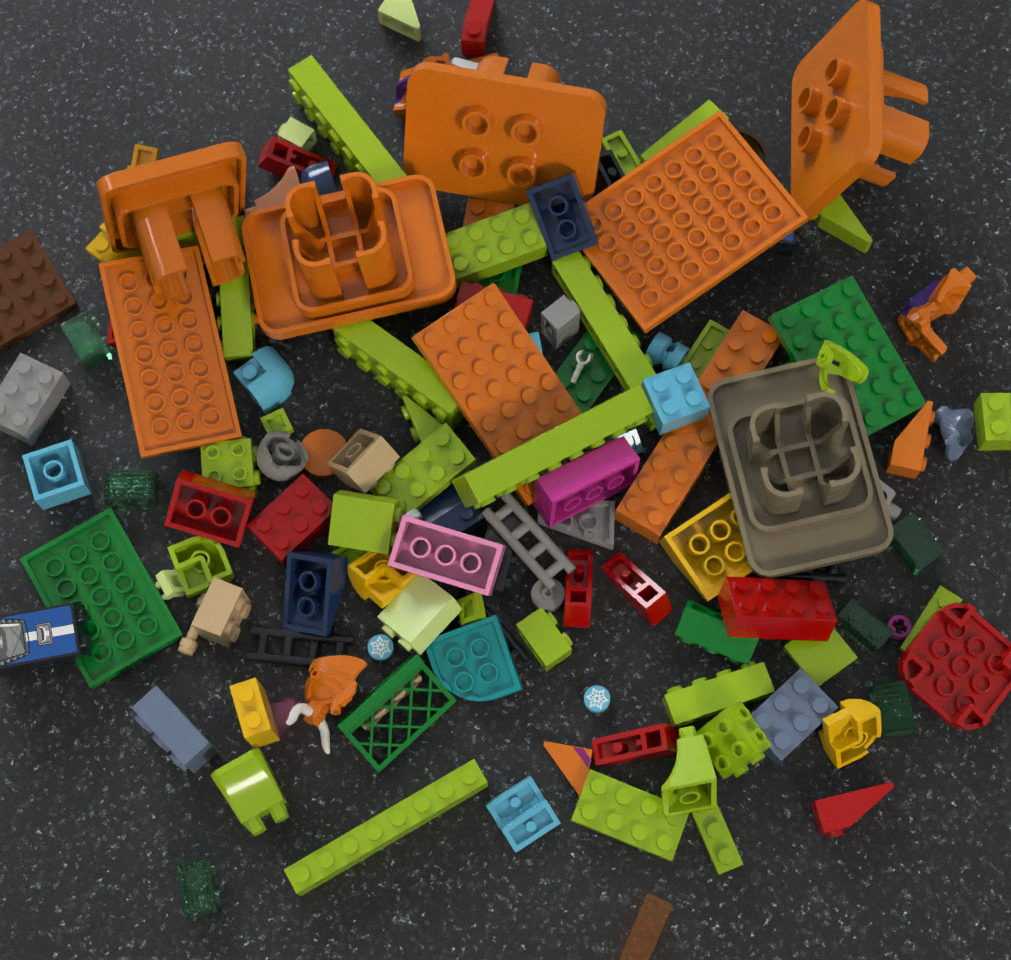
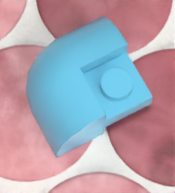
M266 346L253 352V358L233 372L265 415L292 394L291 390L294 385V374L290 366L272 346Z

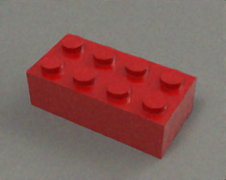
M726 576L717 597L728 637L827 642L837 623L825 581Z

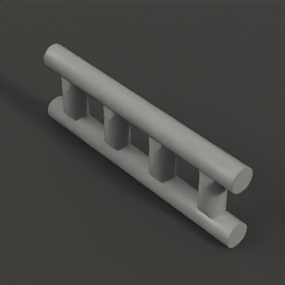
M510 493L503 495L501 499L506 503L495 513L488 507L482 512V515L546 588L551 590L557 584L552 577L563 568L570 574L576 569L575 565ZM513 511L523 523L510 532L501 520ZM530 530L539 542L527 551L518 539ZM547 549L556 561L544 570L535 558Z

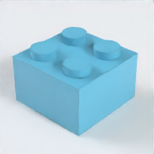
M690 362L642 380L641 387L654 411L651 413V417L660 435L707 418L710 405Z
M72 439L22 455L34 500L43 510L92 494L80 451Z

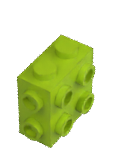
M242 436V438L200 446L202 476L257 492V485H261L260 470H256L255 463L258 446H254L251 438Z
M741 701L725 708L696 732L697 735H704L711 761L723 779L733 774L738 778L749 770L747 765L750 762L752 765H755L766 756L763 752L772 746L765 733L759 728L749 710Z

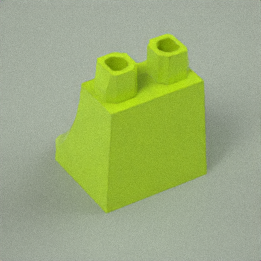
M694 726L680 728V739H677L676 762L669 778L661 787L662 810L665 815L669 816L717 807V778L704 735H697Z
M259 748L250 750L215 770L210 775L241 824L247 827L253 836H258L267 830L262 817L268 813H271L276 824L289 818L285 805L287 801L265 754Z

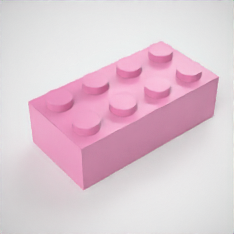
M403 515L388 566L491 596L506 546Z

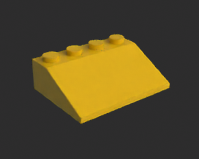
M730 493L665 535L659 541L673 563L707 602L719 594L726 576L745 577L752 572L747 563Z

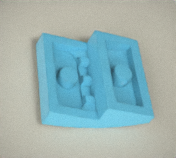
M530 775L485 804L515 853L561 824Z

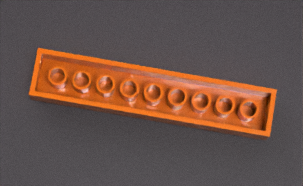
M742 310L698 379L706 398H708V392L712 385L719 380L764 370L769 367L782 346L771 325ZM709 412L705 419L664 433L615 511V520L658 545L718 449Z

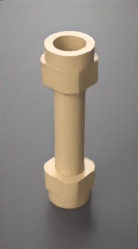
M201 593V596L198 598L196 603L198 609L206 593ZM192 625L186 638L182 637L178 648L179 652L189 656L193 655L198 645L195 642L198 632Z

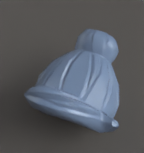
M941 406L935 411L934 423L940 426L941 435L946 445L945 457L950 461L957 460L964 452L966 446L973 440L971 429L974 425L975 417L973 411L969 409H956L952 411L947 406Z

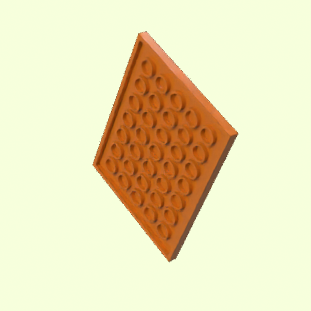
M719 110L586 202L599 244L581 251L646 334L808 221V216Z

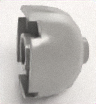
M273 431L266 434L256 452L257 466L261 472L268 478L280 482L294 479L303 471L308 461V453L299 440L295 443L289 439L290 434L285 432Z

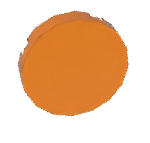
M318 429L309 433L302 441L308 453V461L305 464L304 470L317 478H331L335 476L326 464L346 444L345 439L338 432L330 429Z

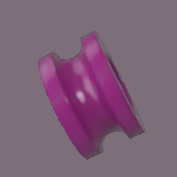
M895 615L886 624V633L893 640H903L911 632V622L903 615ZM897 622L902 623L901 628L904 629L905 632H903L902 630L900 633H896V628L892 626V623L894 625H896Z

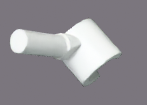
M584 350L577 352L576 361L578 363L570 382L576 384L584 365L592 362L593 353H590L587 361H584L582 359Z

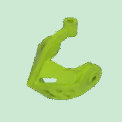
M829 340L824 341L818 352L819 355L816 362L820 369L819 383L821 389L824 392L834 394L837 392L830 388L827 380L828 374L840 375L857 384L863 383L869 373L868 367L842 346ZM833 359L839 362V366L832 364Z

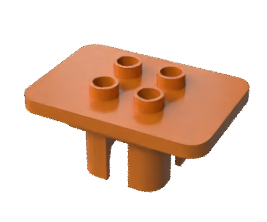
M868 0L856 2L801 60L793 75L791 197L808 216V221L817 216L858 178L881 187L888 185L895 179V172L875 164L879 154L911 165L920 157L928 143V121L884 104V96L909 99L926 105L928 103V89L924 84L884 69L880 7L878 4Z
M498 56L484 58L478 64L477 69L435 62H422L413 68L407 82L403 172L407 176L423 175L433 182L436 191L524 205L530 203L526 192L529 188L575 171L586 202L594 197L607 111L606 101L600 93L588 88L561 84L559 73L553 67L532 62L527 78L505 75L509 58Z
M225 142L113 172L96 182L106 232L112 251L123 253L141 249L157 299L166 300L189 294L182 274L183 271H187V267L176 237L195 231L213 287L236 280L244 274L245 269L242 262H245V256L232 220L236 216L244 215L247 160L241 143Z
M352 172L340 175L343 191L320 196L315 181L307 182L293 187L285 198V204L258 209L249 213L242 223V235L258 322L263 332L272 339L283 340L439 305L450 300L455 294L457 284L433 182L423 175H410L375 183L373 178L366 173Z

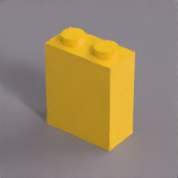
M255 677L229 686L244 738L255 749L280 741L266 690Z

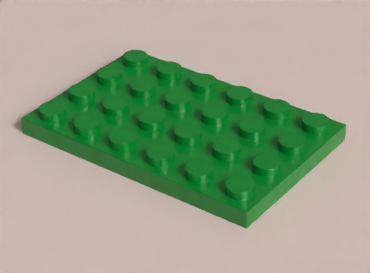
M853 275L768 318L792 363L818 357V352L824 341L829 340L854 354L868 367L869 373L866 380L860 384L853 382L867 436L921 409L926 404L925 399Z
M111 507L20 558L46 607L73 602L84 605L89 615V622L87 623L88 634L93 642L91 648L92 656L75 661L92 690L184 637Z

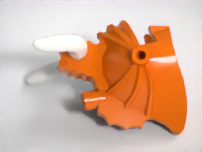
M346 655L314 659L308 670L310 677L306 680L304 686L305 702L308 704L298 703L292 707L286 724L292 725L295 723L300 713L305 715L303 718L305 722L318 727L323 750L326 754H330V732L324 718L329 709L333 715L341 714V707H345L347 703L352 701L358 685L356 678L368 664L360 658Z

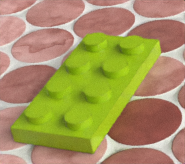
M444 423L398 461L389 472L384 473L378 480L377 485L370 491L375 496L400 499L399 507L403 508V516L412 509H417L418 511L451 485V480L463 475L478 461L449 425Z
M590 769L570 821L671 862L689 812L673 816L665 815L662 810V798Z

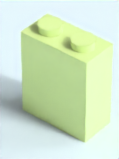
M417 574L377 617L384 624L381 629L393 639L394 636H397L399 638L397 642L409 652L413 649L421 655L460 613L462 608L453 596L428 577Z

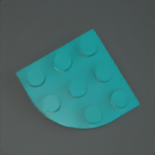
M493 615L439 635L426 648L431 667L437 679L447 690L461 698L479 702L492 701L523 690L498 615Z

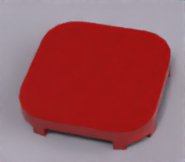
M955 602L940 607L924 624L903 651L898 661V674L904 686L943 721L955 729L967 731L987 725L991 721V715L1011 690V642L976 613V607L969 603Z

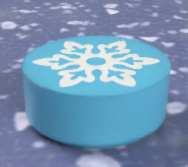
M383 634L375 635L368 643V652L375 661H387L394 653V645L388 636Z
M598 685L587 689L584 695V705L589 711L601 713L608 708L610 694L607 689Z

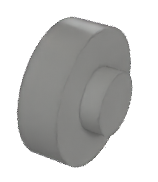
M554 578L552 579L557 584L551 590H548L538 580L531 591L533 605L537 609L542 607L546 613L558 610L565 598L562 584Z

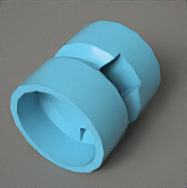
M659 331L645 354H648L654 365L661 364L662 369L667 371L680 366L689 353L690 348L679 342L672 343L671 337Z

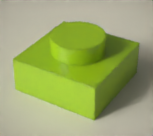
M283 408L260 418L267 434L273 431L288 434L294 432Z
M472 593L457 600V603L462 608L459 613L461 625H469L486 618L482 594Z

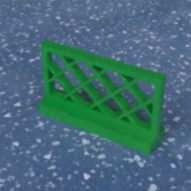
M413 653L335 724L378 773L457 701L423 663L424 661L418 654ZM422 670L428 676V688H413L414 676ZM410 681L409 687H403ZM432 682L438 689H432ZM399 690H408V706H395L394 694ZM413 691H427L426 707L412 706ZM431 692H442L448 701L440 708L431 707ZM390 699V705H383ZM379 708H390L389 724L374 723V714ZM393 709H408L407 725L393 724ZM412 710H426V721L422 725H411ZM430 710L436 711V712L430 717ZM370 717V723H364ZM359 726H370L369 742H358L351 733ZM374 727H388L387 743L373 742ZM392 728H407L406 740L402 743H391ZM411 728L416 729V730L410 735V733H411ZM362 745H369L368 752L362 747ZM372 746H387V757L378 764L372 758ZM391 746L397 747L394 751L391 752Z

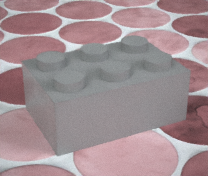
M20 353L0 385V431L33 446L71 384L64 373Z

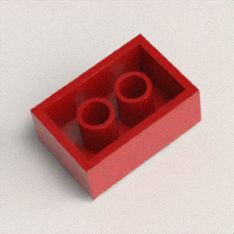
M182 470L176 480L164 526L239 548L246 532L257 492Z
M302 474L258 514L247 527L251 535L286 568L287 552L307 549L330 527L333 502Z

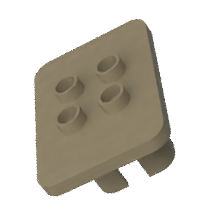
M817 357L722 379L714 383L708 392L709 414L747 563L751 571L761 578L771 579L877 555L886 550L893 539L894 531L853 382L840 375L828 374V384L831 389L837 392L836 394L824 392L819 383L820 369L816 365ZM833 359L832 364L839 366V362Z

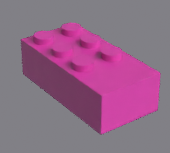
M624 436L616 440L611 439L602 447L596 450H588L581 457L573 461L568 460L559 468L537 478L533 506L550 528L594 506L596 503L630 488L636 479L640 458Z

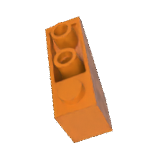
M927 401L894 441L889 450L886 473L915 479L920 471L924 472L927 463V457H924L925 448L928 449L931 441V434H928L929 425L932 426L935 418V411H932L933 401Z

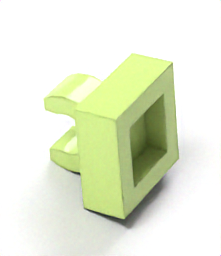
M162 570L155 575L158 580L155 586L164 592L162 595L163 600H170L172 597H183L186 594L176 570Z

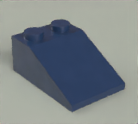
M575 171L529 188L526 191L552 261L599 244Z
M453 483L419 510L423 516L422 521L469 535L485 526V518L480 509H475L474 506L465 508Z
M309 549L287 552L283 629L325 637L329 636L346 584L348 556Z

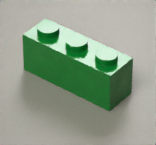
M690 600L687 602L675 635L679 636L681 641L687 644L696 643L701 645L704 650L712 654L720 653L728 656V659L736 664H749L759 638L728 637L722 613Z

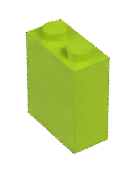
M339 490L333 496L328 545L388 555L392 552L397 536V523H400L402 519L403 508L399 507L400 499Z

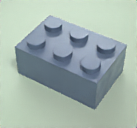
M800 668L751 714L772 745L764 753L778 765L823 723V718L832 714L838 706Z
M157 686L151 689L132 707L137 713L134 719L150 734L154 732L151 737L167 753L170 750L172 751L169 757L184 772L189 769L195 774L218 752Z

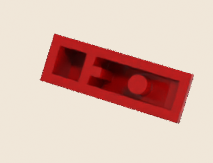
M470 0L461 36L462 55L485 56L495 0Z
M272 136L262 148L257 167L278 176H284L288 167L295 166L300 179L301 173L306 167L327 160L334 179L337 163Z
M568 549L567 558L575 565L576 569L570 574L566 572L563 626L589 628L593 550Z
M620 551L600 566L604 574L637 612L653 626L674 611L666 592Z
M662 723L592 739L595 766L651 760L676 755L677 728Z
M893 782L816 800L811 803L819 836L827 834L828 839L844 835L843 830L853 825L894 788Z

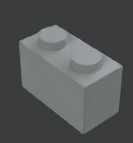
M563 295L541 312V333L556 350L579 332L580 308L573 300L569 301Z

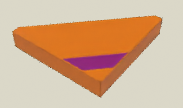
M544 741L543 747L580 796L589 772L592 749Z

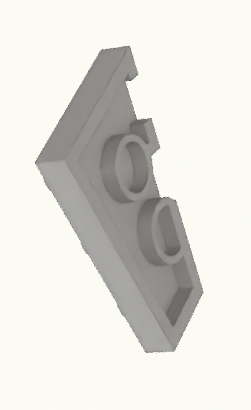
M602 500L550 528L613 550L615 501ZM538 513V524L548 527Z

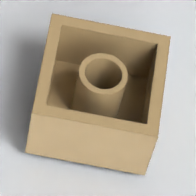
M359 429L326 465L346 486L366 493L377 485L378 480L384 473L389 472L395 466V462L400 456L381 435Z
M214 577L191 625L201 637L229 648L231 642H235L240 634L239 625L242 619H246L250 613L251 601L243 588Z

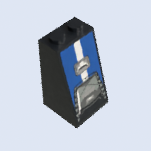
M72 602L1 615L0 676L9 677L91 657L93 642L88 634L87 623L89 622V615L84 605Z

